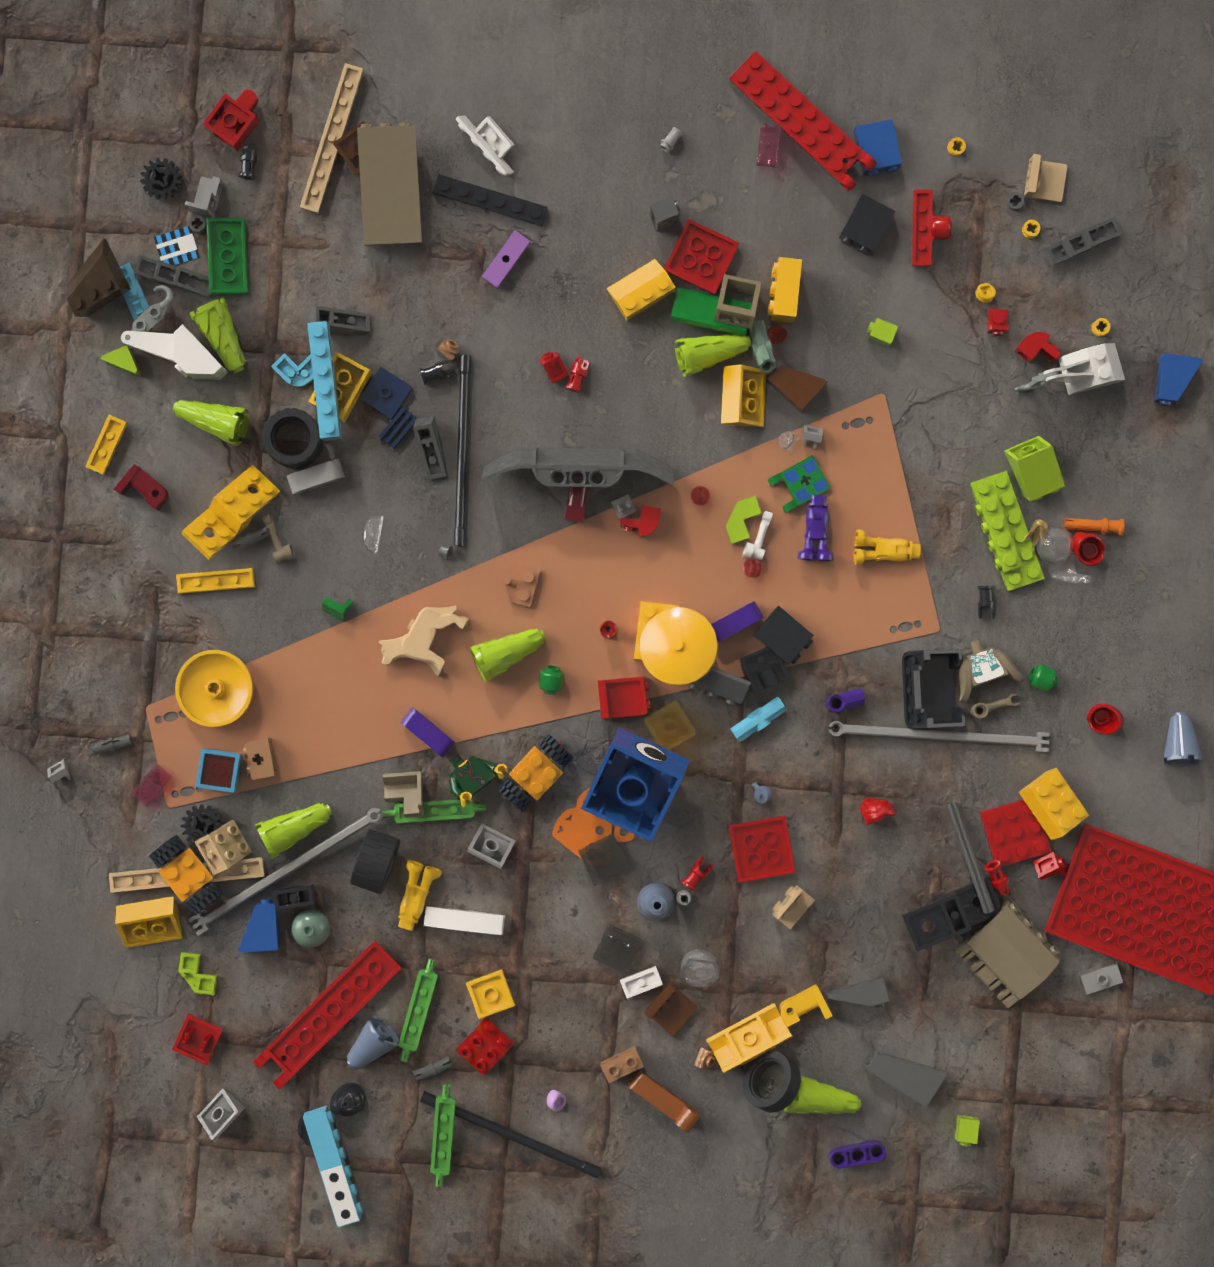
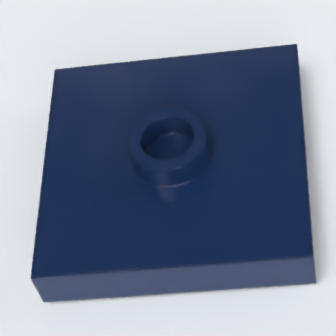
M380 366L360 396V399L392 420L413 387Z

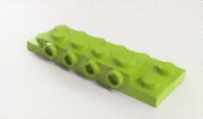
M1007 471L970 483L977 504L975 505L976 513L982 518L983 523L981 527L983 533L988 535L989 541L987 544L990 552H994L996 558L994 564L997 571L1000 570L1007 592L1045 579L1036 552L1032 546L1031 538L1029 537L1028 540H1025L1029 532Z

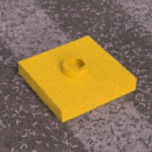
M503 969L466 982L479 1019L515 1006Z

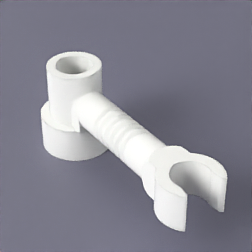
M764 511L755 544L747 542L742 557L763 559L765 550L761 549L773 513Z

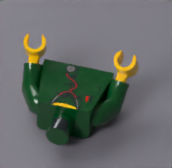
M457 753L449 760L455 767L449 775L450 792L465 807L466 801L468 800L472 803V796L492 782L496 777L495 774L500 779H503L504 775L502 772L508 773L507 766L505 764L497 765L475 756H471L464 761Z

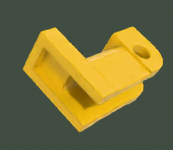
M816 984L784 1000L779 1006V1012L787 1027L800 1021L799 1016L817 1007L820 1008L825 1019L832 1017ZM788 1008H792L790 1013L786 1012Z

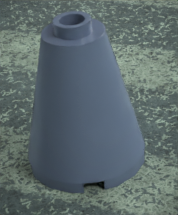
M1185 712L1174 713V716L1170 718L1163 763L1168 766H1172V762H1175L1178 766H1191L1199 764V761L1203 762L1191 717L1186 715Z
M650 883L639 892L637 906L645 918L651 921H661L672 914L675 908V896L672 890L665 884ZM655 902L661 903L659 907L653 906Z
M372 1016L368 1019L347 1054V1063L350 1067L361 1069L398 1045L399 1038L397 1033L390 1025L386 1027L383 1024L384 1020L382 1018Z

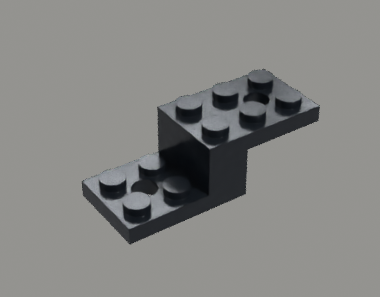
M985 877L984 881L994 907V911L985 914L982 906L978 908L973 906V899L978 897L974 883L936 897L934 902L902 915L917 952L971 930V926L993 918L1001 911V906L989 877ZM925 921H931L933 924L932 929L928 932L922 928V924Z

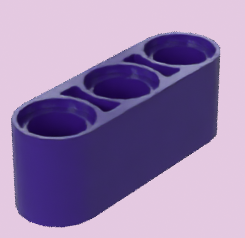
M753 601L711 625L716 633L717 641L720 642L764 617L756 602Z
M413 707L400 722L441 757H444L455 744L449 736Z
M871 1140L835 1147L829 1152V1160L835 1168L841 1169L881 1161L886 1155V1150L880 1141ZM875 1146L881 1147V1151L877 1155L871 1153ZM860 1150L862 1155L860 1158H853V1152ZM836 1154L843 1155V1159L840 1162L833 1161Z

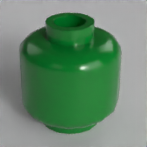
M546 666L540 671V689L544 690V693L548 695H555L556 692L561 691L564 685V672L558 666Z
M1038 665L1032 668L1028 681L1031 682L1033 688L1049 692L1052 688H1056L1059 678L1056 677L1055 669L1045 665Z

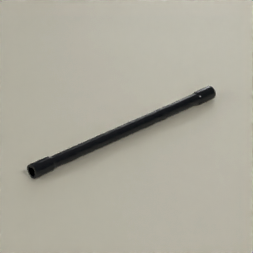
M460 355L459 361L460 390L453 546H465L470 355Z
M424 1091L420 1102L435 1108L437 1096ZM455 1107L456 1117L574 1167L596 1179L600 1174L601 1167L582 1161L461 1107Z

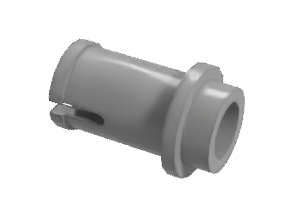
M673 127L666 138L660 141V147L665 152L672 151L674 149L673 146L682 136V132Z
M681 890L677 893L676 900L680 905H687L691 901V894L687 890ZM681 895H686L687 900L682 901L680 899Z

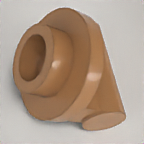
M450 339L444 340L437 351L453 362L460 349L458 344Z
M701 1047L694 1065L708 1070L715 1064V1055L708 1049Z

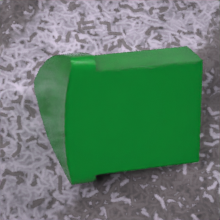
M326 597L322 602L321 609L342 621L354 601L348 599L342 606Z

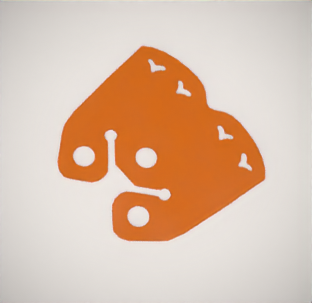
M588 788L579 796L576 807L566 810L558 818L554 825L552 836L588 864L608 865L612 857L611 848L607 845L591 848L589 844L603 843L612 834V823L581 809L590 789ZM572 815L571 821L566 820V818H569V816ZM615 825L614 838L616 841H632L634 838L633 833L628 831L626 836H622L620 834L621 827ZM560 826H562L563 832L558 833ZM598 826H601L604 829V832L601 835H598L595 832V829ZM599 851L605 852L606 856L604 859L597 857Z

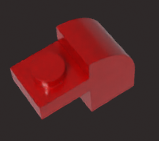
M1045 332L1029 334L1014 350L1015 353L1028 363L1033 360L1038 352L1052 362L1056 361L1061 355L1058 351L1059 348L1055 344L1046 342L1051 335Z
M642 505L640 520L621 518L620 527H623V531L634 532L637 529L638 537H646L656 530L660 520L661 508Z

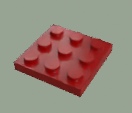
M688 219L664 270L670 275L715 295L740 243Z
M1024 800L979 812L992 859L999 860L1002 866L1052 852L1045 830Z
M785 815L728 825L738 883L795 873Z

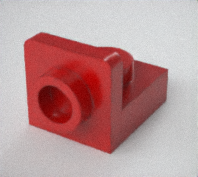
M988 309L987 333H992L993 336H1004L1009 331L1008 310Z
M556 351L545 353L539 360L552 384L569 375Z
M1054 852L1033 862L1038 877L1041 880L1058 872L1063 876L1067 875L1065 860Z

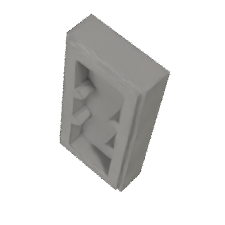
M1116 963L1079 975L1086 995L1123 983Z

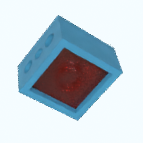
M206 748L201 749L196 787L232 793L238 792L244 754Z

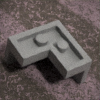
M214 176L212 179L200 178L194 203L185 202V206L192 214L214 218L224 184L221 178Z

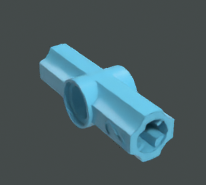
M776 697L763 707H759L748 714L747 718L730 729L736 739L741 742L754 732H758L769 725L770 721L787 711L780 698Z

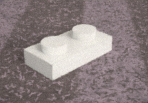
M656 966L620 979L626 998L663 985Z

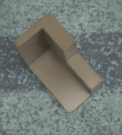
M421 771L383 774L385 802L404 801L405 818L424 816V790Z

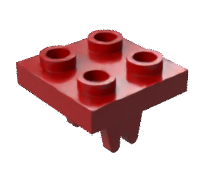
M189 1013L172 1050L208 1065L224 1028Z

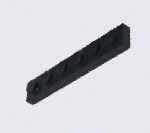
M438 174L433 194L539 226H543L548 209L547 206Z

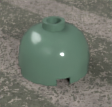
M308 909L295 917L291 932L299 945L306 948H314L327 940L331 925L327 916L317 909Z

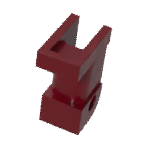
M135 464L114 487L116 492L124 496L132 486L146 497L144 501L157 511L162 508L169 497L166 488Z
M572 475L575 482H581L584 478L583 475ZM570 487L564 520L584 523L587 487Z

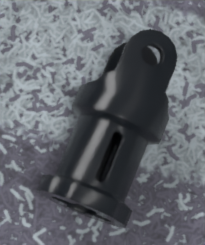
M249 144L242 148L240 156L241 171L238 173V177L242 179L254 180L256 177L254 175V167L257 163V147L255 144Z
M452 360L438 362L434 366L425 369L419 368L424 385L428 381L438 378L441 380L456 374V372L443 374L441 371L442 365L450 363Z
M978 586L980 590V601L978 602L979 619L981 620L982 608L986 606L992 609V619H994L995 602L993 601V589H995V586Z

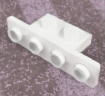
M465 115L456 118L460 129L470 135L473 144L483 150V155L496 165L495 168L501 175L508 176L514 173L503 159L505 154L514 146V143L490 116L486 117L477 128Z

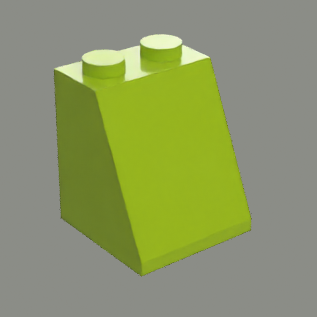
M1040 436L1004 450L1023 496L1029 501L1040 500L1042 496L1056 493L1060 488L1065 487L1053 446Z

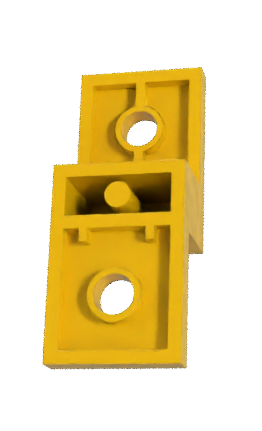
M252 465L214 496L209 508L184 528L181 534L210 560L245 530L252 517L274 499L280 490ZM254 487L258 493L253 494L249 492L248 488ZM204 531H211L214 536L207 537Z

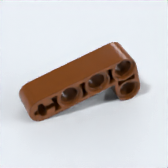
M640 1069L636 1071L627 1084L631 1090L672 1118L675 1124L687 1133L691 1131L700 1118V1113Z

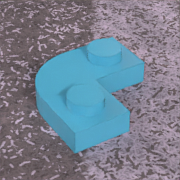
M284 353L271 366L292 386H306L314 380L311 354L297 366Z

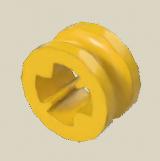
M959 137L953 138L947 146L948 152L953 156L961 155L966 148L965 141ZM954 142L961 145L960 151H957V149L953 150Z
M1028 220L1022 228L1023 235L1028 239L1035 238L1040 232V224L1035 220ZM1028 225H1030V227L1036 228L1034 230V233H1032L1031 231H1027L1029 227Z
M1099 318L1092 324L1091 330L1098 337L1104 336L1110 330V323L1105 318ZM1099 323H1102L1101 325H1105L1103 332H1100V329L1097 330L1096 328L1099 325Z

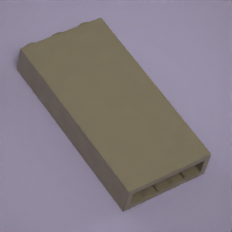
M410 122L399 123V126H392L391 123H381L380 127H372V124H361V127L357 128L364 246L421 244L422 234L415 125L411 126Z

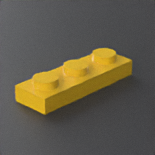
M108 415L85 467L105 475L128 424L127 422Z

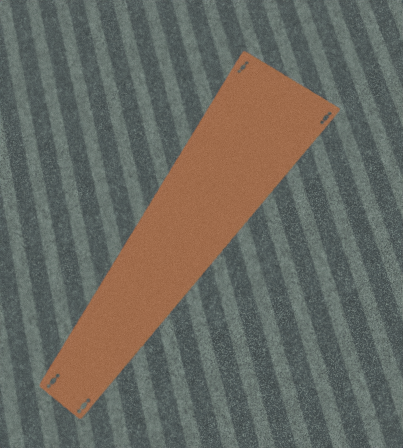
M878 394L808 424L809 426L823 429L821 443L818 442L816 448H813L814 442L810 440L806 442V446H803V427L676 480L673 485L667 484L632 499L631 501L636 512L625 517L627 519L640 520L642 505L661 508L660 520L656 530L646 537H638L637 529L634 532L623 531V527H620L621 519H618L614 508H611L585 519L584 523H575L245 664L253 680V697L246 712L231 724L220 727H207L195 723L187 716L184 718L180 717L179 713L182 710L177 702L176 694L148 705L146 713L168 808L235 794L205 788L200 793L196 791L201 749L204 748L244 754L243 747L246 746L245 742L271 738L277 776L252 780L247 774L248 758H245L243 755L238 792H236L239 793L431 749L400 723L412 707L457 743L600 710L598 680L644 676V680H648L649 691L645 692L646 699L691 689L689 688L691 684L678 686L658 680L647 670L642 660L634 659L641 601L688 608L700 613L710 624L755 601L764 618L718 642L717 657L712 666L739 678L746 676L739 658L767 647L752 635L778 605L814 635L811 638L813 643L807 649L803 648L799 652L801 657L797 662L787 665L783 661L785 667L940 631L922 549L920 551V559L903 562L866 560L860 566L854 565V549L875 551V547H854L857 529L864 530L868 537L904 539L912 541L913 544H920L886 396ZM867 417L873 418L872 424L866 422ZM861 418L865 420V424L862 427L853 428L850 425L854 419ZM844 422L849 424V428L846 430L842 428ZM812 455L831 489L820 495H826V504H828L829 539H827L828 550L834 555V561H816L818 540H814V561L797 559L798 552L803 550L805 545L806 513L809 507L808 503H811V500L785 513L782 507L792 501L793 498L784 481L782 480L773 486H770L768 483L770 477ZM756 495L762 514L744 520L750 538L731 544L725 526L736 503ZM764 511L773 513L761 549L765 550L763 559L742 557L746 543L755 544ZM521 566L540 570L531 608L512 603L515 587L507 586L503 582L504 577L518 580ZM456 605L457 610L452 614L469 619L466 627L463 629L459 628L457 624H453L446 629L437 630L431 651L445 661L440 676L434 674L432 668L425 662L408 657L398 658L391 665L381 663L383 659V654L381 653L382 645L378 642L380 640L396 639L408 634L410 630L407 627L412 619L416 620L423 608H442ZM608 620L616 624L617 633L613 638H605L601 635L600 626L604 621ZM919 620L921 627L916 628L914 622ZM903 622L913 624V628L907 632L898 630V626ZM891 626L897 627L896 633L890 632ZM606 627V631L610 632L611 627ZM537 628L538 631H543L546 640L542 646L524 657L522 661L509 667L504 673L486 683L484 682L471 656L469 649L471 646L492 639H499L510 634L515 635L530 629ZM548 665L560 667L561 671L565 674L563 689L556 692L555 695L545 694L544 690L539 687L540 671ZM176 712L178 714V718L174 721L167 722L163 719L166 713ZM156 716L162 717L161 723L155 722ZM258 754L255 761L262 764L261 761H264V758ZM184 787H193L195 789L194 794L191 796H182L180 791ZM175 790L179 792L177 798H173L171 795Z

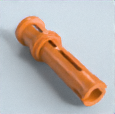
M1065 518L1064 530L1096 531L1102 535L1112 533L1123 536L1124 519L1118 521L1108 520L1107 518L1101 520Z

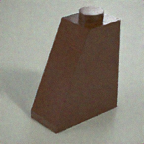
M780 365L778 369L775 367L767 375L769 377L767 383L799 412L828 383L825 379Z

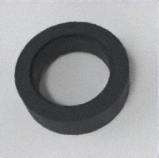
M770 1050L753 1059L746 1068L743 1077V1092L746 1099L752 1105L769 1113L785 1109L798 1094L801 1084L799 1067L794 1060L774 1050ZM780 1064L784 1070L782 1087L773 1097L763 1099L759 1092L760 1079L769 1067Z

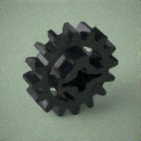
M156 158V163L150 160L149 167L143 166L146 172L140 173L144 177V179L140 180L145 185L143 187L144 191H148L150 197L155 194L157 200L160 199V196L167 200V195L173 198L172 192L179 193L177 186H182V182L179 179L183 178L181 173H178L180 171L179 167H174L175 163L173 161L168 164L167 158H164L163 162ZM158 173L163 176L165 185L160 181Z
M200 804L199 809L193 806V812L190 810L186 811L188 817H182L185 824L180 826L186 830L182 835L188 834L187 841L193 839V845H196L195 841L200 838L193 833H199L204 837L211 833L210 829L213 824L215 825L213 831H215L224 823H219L222 816H216L217 809L211 811L210 805L205 809L204 804ZM201 812L209 814L211 818L204 817ZM192 817H193V818H194V822H193V825L190 826V822H191V819H192ZM201 822H205V823H206V826H204V829H203V828H199V826H198V825L201 824Z

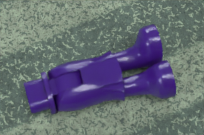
M811 495V503H808L809 507L806 513L804 549L798 552L797 559L814 561V540H818L816 561H834V555L828 550L827 539H829V511L827 508L828 504H826V495Z

